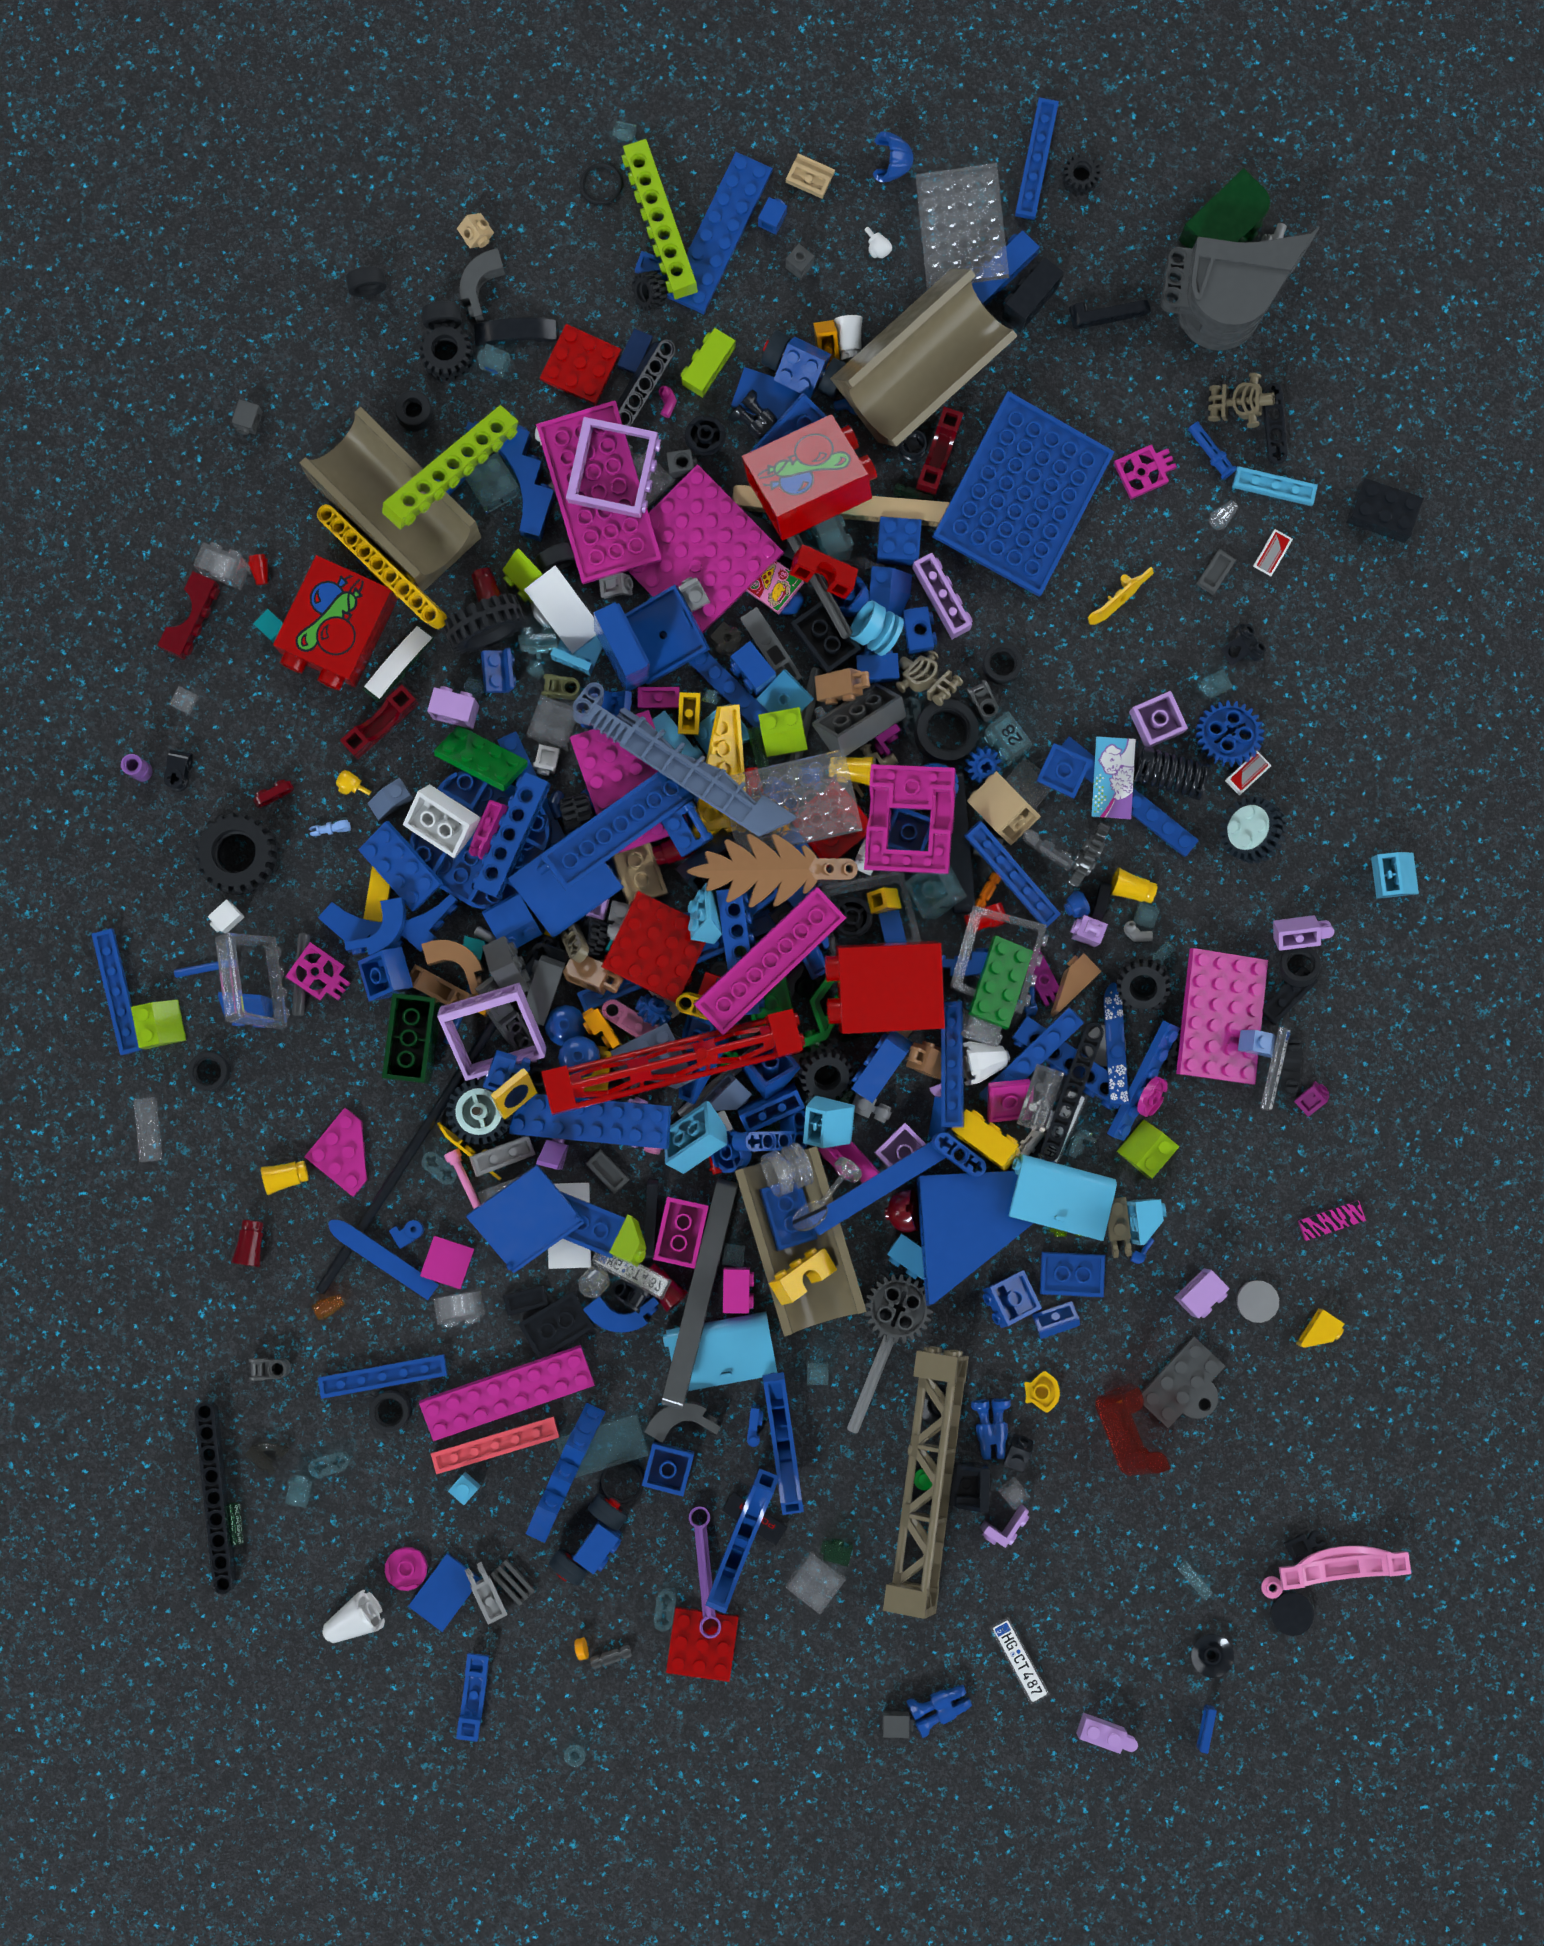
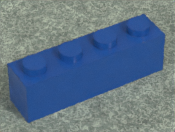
M1023 230L1018 235H1012L1007 242L1008 245L1004 249L999 248L993 255L994 259L990 263L985 262L980 267L979 273L971 280L973 289L984 307L1038 255L1040 246Z

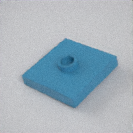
M785 669L756 700L769 713L800 707L802 712L814 698Z

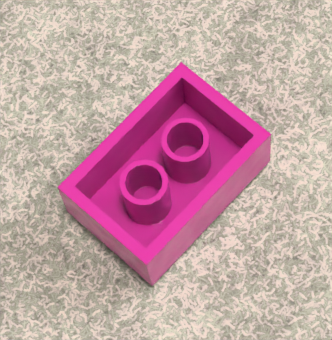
M667 1197L653 1260L695 1269L709 1205Z
M724 1267L723 1313H749V1308L754 1307V1293H750V1287H754V1272H750V1267Z

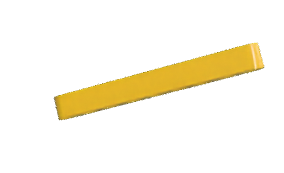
M327 504L322 505L318 509L317 518L417 616L435 629L445 626L444 621L447 619V615L343 514Z

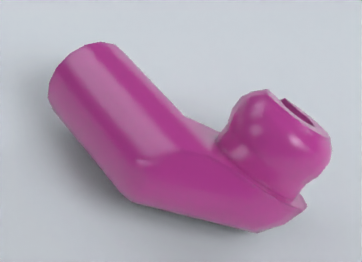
M662 386L658 391L664 402L660 414L670 418L677 399L671 388Z

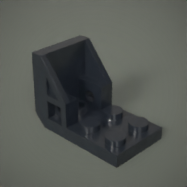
M918 1461L916 1462L915 1473L922 1469ZM954 1462L949 1506L989 1513L990 1468L986 1463ZM914 1484L912 1502L927 1490H920ZM932 1499L925 1505H931Z

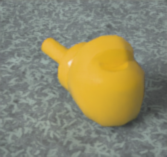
M348 770L342 771L337 777L336 785L339 787L338 791L345 795L351 791L356 793L357 789L367 795H370L372 792L361 786L362 780L358 779L357 776Z

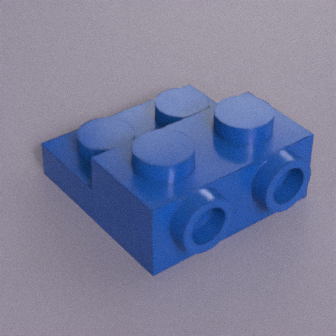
M1024 1270L983 1289L985 1293L983 1294V1300L986 1305L991 1306L994 1312L992 1319L1001 1328L1010 1326L1042 1309Z

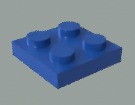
M1054 743L1036 782L1074 799L1092 760Z

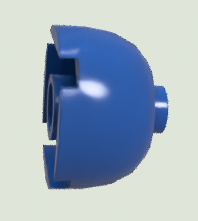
M858 576L856 577L854 589L846 599L832 594L842 614L848 618L856 616L863 605L869 601V591L863 580Z
M557 1006L550 1011L546 1018L545 1031L552 1042L562 1046L571 1037H584L586 1029L583 1023L586 1021L582 1016V1012L574 1006Z
M576 1036L569 1038L563 1043L559 1049L558 1059L561 1067L566 1065L571 1067L599 1060L601 1055L594 1041L587 1037ZM583 1070L571 1072V1073H569V1075L571 1076L572 1074L577 1073V1072H580V1071H583ZM592 1073L587 1074V1075H584V1076H581V1078L588 1077V1076H590Z
M727 1131V1145L711 1155L713 1164L716 1168L723 1170L721 1171L723 1173H732L743 1169L751 1161L752 1151H736L732 1146V1138L738 1131Z

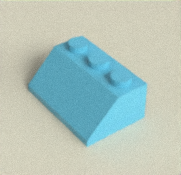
M705 1101L670 1126L669 1149H664L665 1164L683 1174L727 1145L726 1126L709 1101Z
M1161 1199L1127 1201L1131 1233L1130 1243L1145 1245L1164 1221L1163 1216H1166L1165 1203H1161Z

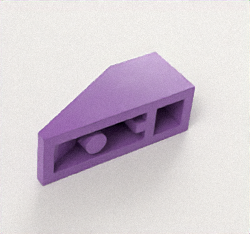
M552 1138V1141L546 1140L536 1164L562 1170L569 1145L564 1144L565 1140Z

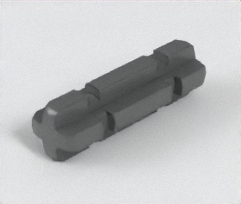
M626 1645L621 1647L620 1650L617 1648L602 1653L601 1656H593L590 1658V1663L593 1669H597L603 1664L606 1666L621 1661V1658H630L632 1651L630 1646Z

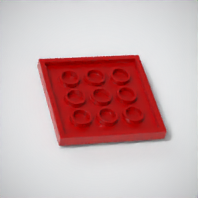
M637 891L601 967L676 1004V1000L682 994L706 942L691 940V931L688 930L690 916Z

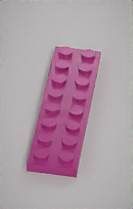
M815 887L711 986L694 1005L724 1035L842 923L846 917L818 887Z
M579 1345L419 1400V1405L432 1439L436 1441L595 1386L582 1347Z

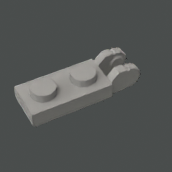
M482 1562L477 1564V1568L483 1579L475 1582L472 1570L467 1568L465 1572L471 1583L472 1592L489 1625L508 1614L490 1575H487Z

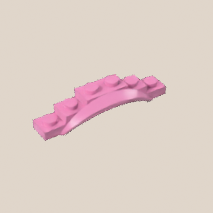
M1338 1546L1310 1554L1297 1565L1279 1567L1282 1589L1290 1590L1341 1579L1411 1574V1567L1407 1551L1391 1553L1367 1546Z

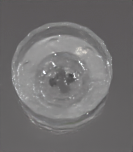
M795 1142L790 1144L789 1147H783L781 1154L775 1150L761 1157L764 1177L775 1196L781 1197L791 1193L794 1186L797 1189H801L804 1185L808 1186L813 1183L814 1176L810 1161L799 1143Z

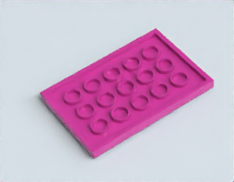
M649 710L635 714L638 717H645L646 721L655 729ZM591 729L571 736L570 740L596 815H598L658 771L620 747V743H614L612 738L608 739L606 737V734L602 735L599 729ZM660 822L617 854L669 837V834L662 822Z
M1190 948L1176 1074L1255 1085L1258 1055L1238 1051L1241 1030L1261 1031L1268 960Z

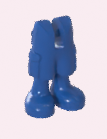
M991 1399L993 1410L992 1424L989 1423V1400L971 1401V1408L978 1412L980 1422L976 1424L977 1439L980 1442L983 1460H991V1444H995L996 1458H1005L1008 1423L1003 1421V1413L1005 1409L1010 1408V1399Z
M964 1685L933 1693L930 1695V1701L925 1703H918L913 1698L906 1701L914 1720H916L915 1724L922 1738L929 1735L930 1729L935 1724L940 1722L944 1725L972 1706L969 1698L953 1703V1700L967 1693ZM934 1709L936 1710L935 1714L927 1718H921L926 1713Z

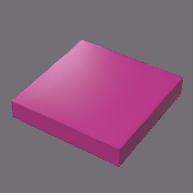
M1030 1079L988 1083L987 1120L989 1123L1030 1119Z
M434 1235L420 1276L461 1289L474 1248Z

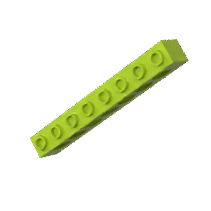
M646 139L623 146L624 155H621L625 168L629 167L630 173H627L631 185L635 184L636 191H634L637 203L641 202L643 208L640 209L643 221H648L649 226L646 229L649 239H654L655 244L652 246L655 256H660V271L662 275L666 274L668 281H665L667 291L673 294L675 300L697 293V283ZM640 164L644 165V166H642V167H640V168L636 167L637 165H640ZM645 182H649V183H650L649 185H646V186L642 185V184L645 183ZM651 200H656L655 203H648ZM657 218H662L661 221H654ZM663 236H668V237H669L668 239H665V240L660 239V238L663 237ZM669 254H675L672 258L667 257ZM675 272H681V273H682V274L679 275V276H674V275H673Z
M499 405L383 502L382 514L400 530L406 525H411L417 515L425 513L435 500H441L449 488H455L461 478L469 476L479 463L483 464L493 451H499L506 440H512L518 432V420Z

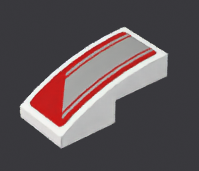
M1274 529L1253 567L1272 576L1293 539Z
M1256 751L1255 757H1250L1248 763L1245 761L1225 780L1238 795H1241L1271 767L1270 763L1258 751Z

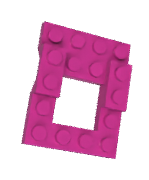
M871 764L869 786L871 801L866 831L864 870L949 874L955 807V768ZM892 808L931 810L928 851L888 849Z

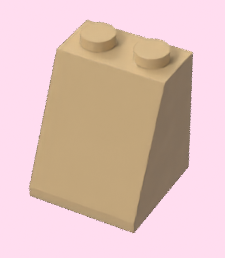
M997 771L990 775L979 789L973 791L967 800L1010 845L1020 838L1041 817Z

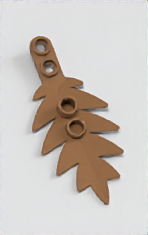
M747 834L746 836L754 856L740 845L726 839L724 843L731 860L722 855L706 851L705 856L708 864L690 868L687 870V873L701 878H708L706 891L717 889L732 881L726 898L727 903L740 897L755 884L748 907L751 908L765 899L778 885L773 903L775 907L790 898L803 884V893L806 894L815 886L817 880H850L854 878L858 867L855 861L848 858H817L814 852L806 845L801 847L802 854L788 841L776 834H772L771 837L778 852L777 855L763 841L752 834ZM827 865L831 867L830 873L826 870ZM847 865L850 866L849 873L846 871Z

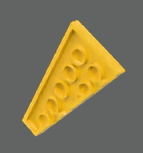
M740 705L718 706L706 763L726 770L725 772L738 785L742 782L745 783ZM698 798L696 811L707 831L711 832L712 835L718 833L722 828L727 832L746 830L745 827ZM693 823L692 831L696 838H699L701 835Z

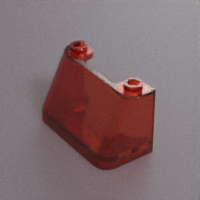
M1133 1383L1098 1396L1095 1402L1096 1410L1122 1473L1128 1476L1165 1472L1171 1469L1166 1456L1158 1451L1150 1453L1143 1446L1131 1414L1139 1411L1144 1403L1140 1388Z

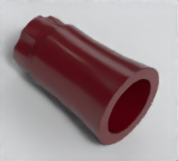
M480 568L471 574L478 602L484 598L489 599L494 595H501L490 568Z
M671 839L661 842V844L652 848L658 865L671 864L687 859L698 850L696 849L685 857H681Z
M243 1220L242 1230L239 1231L231 1263L260 1267L263 1223Z
M656 1264L647 1269L669 1281L662 1297L653 1293L667 1313L688 1292L680 1287Z

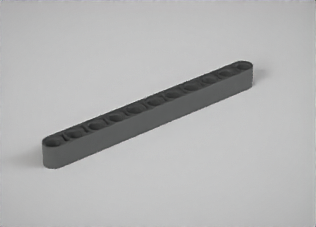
M717 1179L663 1394L662 1405L682 1410L684 1408L739 1183Z

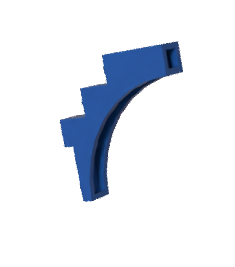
M468 422L465 429L466 432L471 430L479 422ZM518 425L516 436L512 440H506L497 452L508 462L516 474L521 487L523 513L519 529L520 534L523 537L541 542L556 495L551 486L546 484L538 485L543 464L537 456L531 454L526 456L531 435L528 429Z
M450 894L439 905L428 912L406 920L402 935L390 949L402 947L405 938L424 954L421 944L438 939L432 932L434 930L438 931L444 924L443 919L447 915L451 916L457 910L459 901ZM333 902L318 917L345 942L368 938L374 935L382 922L362 919L347 913Z
M784 1372L762 1375L776 1473L779 1476L778 1487L782 1514L804 1512Z
M586 1403L550 1477L526 1535L541 1542H546L606 1411Z
M759 1468L733 1529L728 1546L720 1561L705 1606L726 1613L753 1540L774 1494L779 1476Z

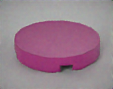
M1156 1076L1147 1084L1138 1102L1139 1114L1148 1117V1115H1153L1159 1109L1164 1099L1162 1097L1163 1091L1167 1092L1168 1084L1165 1079Z
M413 1547L396 1549L385 1563L387 1581L398 1590L409 1591L417 1588L424 1581L428 1572L426 1557L421 1551Z

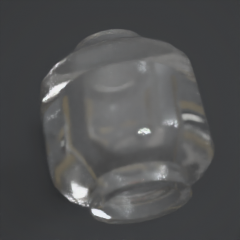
M596 1266L589 1267L579 1278V1290L586 1297H599L610 1285L607 1271Z

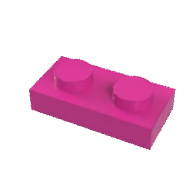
M638 687V709H679L680 688Z

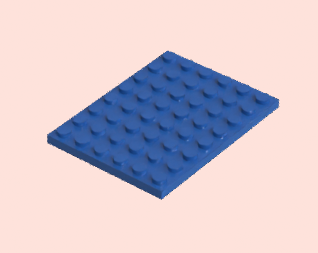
M1007 391L932 537L1040 597L1115 451Z

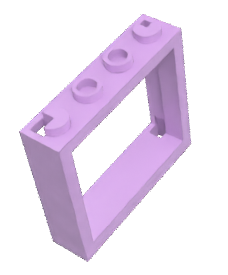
M584 417L566 495L568 503L641 518L642 512L645 513L648 506V501L645 500L647 492L650 493L652 488L651 472H655L657 460L654 459L655 454L661 448V439H659L658 433ZM593 428L649 439L635 506L579 495Z
M520 983L439 1008L437 1017L465 1081L474 1078L478 1080L487 1075L493 1058L471 1064L453 1020L496 1006L517 1001L534 1041V1046L509 1053L517 1056L516 1063H521L525 1057L529 1058L532 1062H537L538 1059L545 1057L547 1047Z

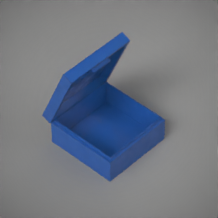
M674 584L626 614L620 603L616 604V602L593 612L594 632L624 691H631L645 683L650 685L710 650L678 585ZM662 631H665L667 633V637L665 639H662L660 637V633Z

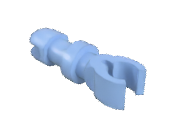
M341 820L334 824L327 822L326 825L311 826L309 830L313 831L310 832L311 836H320L325 833L331 835L333 832H347L351 830L348 820Z

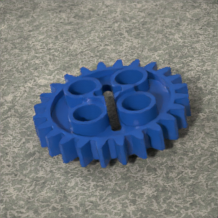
M1229 700L1225 706L1218 702L1217 709L1211 705L1210 712L1205 710L1203 713L1204 717L1199 718L1198 722L1200 724H1197L1196 730L1200 732H1197L1195 738L1200 739L1197 742V746H1203L1201 753L1208 752L1207 759L1212 756L1215 758L1214 764L1221 760L1223 767L1226 762H1229L1230 767H1233L1236 761L1241 766L1243 759L1248 763L1250 756L1255 757L1256 751L1260 750V743H1263L1264 740L1261 737L1264 734V730L1259 728L1263 723L1256 722L1259 715L1252 716V708L1248 711L1245 710L1246 704H1243L1240 708L1238 707V701L1234 703V706L1230 705ZM1228 718H1235L1237 723L1229 722ZM1217 728L1220 733L1215 734L1210 729ZM1240 734H1246L1249 739H1242ZM1227 744L1231 746L1232 750H1225L1222 745Z

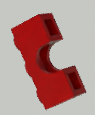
M802 544L794 554L789 575L808 583L815 573H819L828 582L827 592L846 599L854 589L858 569Z

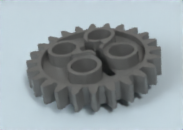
M1100 823L1093 835L1090 834L1087 840H1085L1081 847L1084 851L1083 853L1078 852L1073 865L1074 870L1068 883L1078 887L1085 875L1088 876L1091 870H1093L1097 863L1095 857L1100 858L1106 842L1104 840L1110 828L1109 826Z
M903 1274L899 1276L898 1280H896L894 1275H891L890 1281L886 1277L883 1278V1285L878 1281L875 1283L877 1290L874 1288L869 1290L873 1296H866L870 1303L865 1304V1308L869 1309V1311L864 1316L871 1317L867 1325L874 1324L872 1332L880 1331L878 1338L884 1334L886 1335L885 1342L893 1338V1342L896 1344L898 1339L901 1338L902 1343L905 1344L906 1337L914 1341L913 1334L920 1337L922 1334L919 1329L927 1330L924 1322H931V1319L926 1316L932 1314L933 1311L927 1309L929 1306H926L925 1294L923 1295L922 1293L925 1287L918 1288V1280L912 1284L911 1276L904 1281ZM887 1291H895L897 1300H889ZM904 1291L906 1295L901 1305V1310L903 1311L898 1314L895 1326L892 1327L891 1322L896 1313V1309L893 1307L899 1304L901 1294ZM908 1298H914L917 1301L916 1308L908 1307ZM881 1310H886L890 1313L889 1320L885 1321L880 1318ZM904 1317L910 1321L909 1328L901 1327L899 1323L900 1318Z

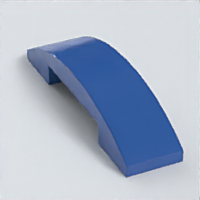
M467 1654L464 1690L456 1739L478 1742L487 1685L489 1655Z

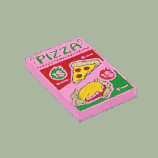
M776 561L746 591L779 615L804 584V581L789 575L790 570Z

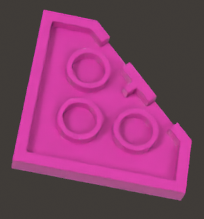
M344 1108L305 1155V1158L354 1197L368 1181L362 1131L363 1123L351 1111Z

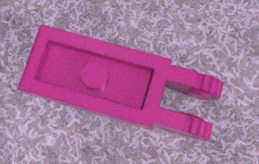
M489 800L469 847L471 856H478L479 859H483L485 853H489L491 849L490 841L493 835L498 832L500 827L499 821L502 815L506 814L508 806Z

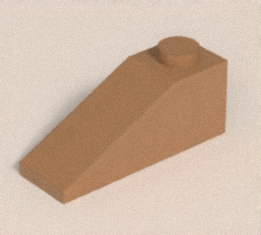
M1084 953L1079 958L1075 955L1067 963L1069 967L1063 973L1050 1013L1053 1017L1101 972Z

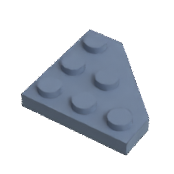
M665 1023L610 1052L612 1056L676 1039L668 1023ZM681 1050L665 1053L663 1055L648 1059V1062H653L681 1055L683 1053ZM631 1057V1058H627V1059H623V1060H619V1061L630 1060V1059H633V1058ZM685 1062L653 1070L651 1074H672L689 1067V1065ZM627 1065L618 1066L619 1070L626 1069ZM696 1079L670 1085L669 1087L678 1089Z

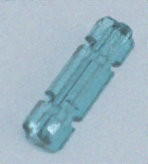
M1187 1562L1181 1563L1178 1566L1180 1573L1183 1576L1185 1575L1186 1580L1196 1591H1199L1198 1594L1204 1600L1208 1599L1213 1594L1208 1586H1205V1583L1197 1573L1191 1570L1192 1568Z

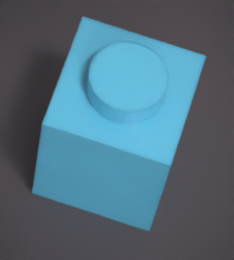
M465 1472L448 1492L465 1505L481 1485Z

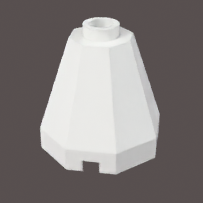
M978 1042L963 1043V1077L968 1080L964 1082L965 1085L980 1083L1007 1067V1063L1010 1061L1008 1050H1005L1000 1045Z

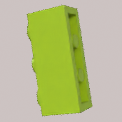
M716 328L711 333L708 332L703 340L704 345L700 350L697 349L692 356L693 361L689 367L686 366L681 373L682 385L702 398L736 348V341Z

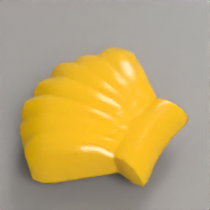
M1043 1371L1032 1382H1024L1026 1390L1025 1403L1032 1402L1044 1412H1049L1058 1403L1060 1396L1057 1380L1048 1372Z

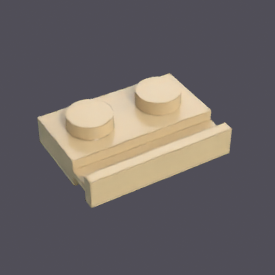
M798 153L787 175L786 183L823 199L835 174V169Z

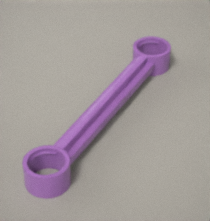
M697 1506L690 1511L689 1521L694 1526L703 1613V1619L700 1622V1632L706 1638H714L721 1631V1623L716 1617L715 1609L705 1606L713 1585L707 1533L710 1513L705 1507ZM698 1509L704 1510L707 1514V1521L703 1525H697L692 1520L693 1512ZM709 1618L714 1619L718 1623V1630L713 1635L706 1634L702 1627L703 1623Z

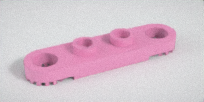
M607 1000L602 1006V1014L606 1019L636 1038L658 1027L656 1024L652 1027L651 1024L644 1022L643 1018L637 1015V1012L618 1000ZM610 1004L618 1007L619 1011L614 1016L606 1012V1008Z

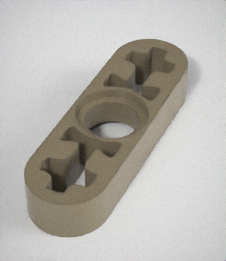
M575 922L560 933L568 956L580 963L587 957L589 947L580 925Z

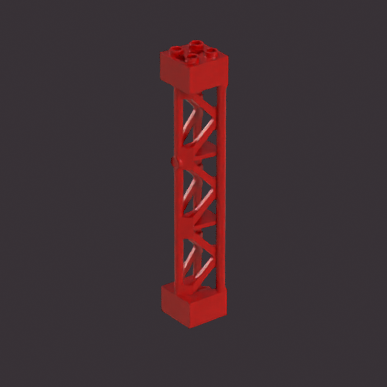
M793 1009L769 1014L762 1019L734 1025L724 1035L718 1030L571 1067L566 1065L542 1071L541 1074L551 1114L556 1115L800 1053L803 1051V1046H805L803 1034H799L797 1028L800 1025L799 1016L793 1012ZM766 1024V1026L754 1027V1026ZM754 1032H760L761 1034L717 1046L715 1045V1043L718 1041L736 1035ZM718 1036V1037H715V1038H712V1039H709V1040H706V1041L703 1040V1039H706V1038ZM698 1041V1043L686 1044V1043ZM763 1043V1047L743 1056L718 1058L720 1053ZM694 1049L693 1052L648 1062V1059L665 1053ZM773 1049V1053L755 1057L761 1053ZM631 1057L633 1058V1059H630V1060L619 1061V1060H623V1059H627V1058H631ZM697 1060L696 1064L676 1073L651 1074L653 1070ZM730 1063L727 1065L710 1069L711 1064ZM627 1065L626 1069L581 1080V1076L601 1069ZM705 1066V1070H703V1071L696 1072V1073H692V1074H688V1073H690V1072H692V1071H695V1070H697V1069L702 1068V1067ZM579 1070H583V1071L574 1073V1074H572V1075L569 1077V1073L575 1072V1071H579ZM630 1076L629 1081L609 1090L584 1092L586 1087ZM664 1080L644 1085V1081ZM639 1083L640 1087L621 1091L623 1089H626L632 1085ZM575 1097H576V1098L597 1097V1098H593V1099H589V1100H585V1101H581V1102H577V1103H576V1101H575Z

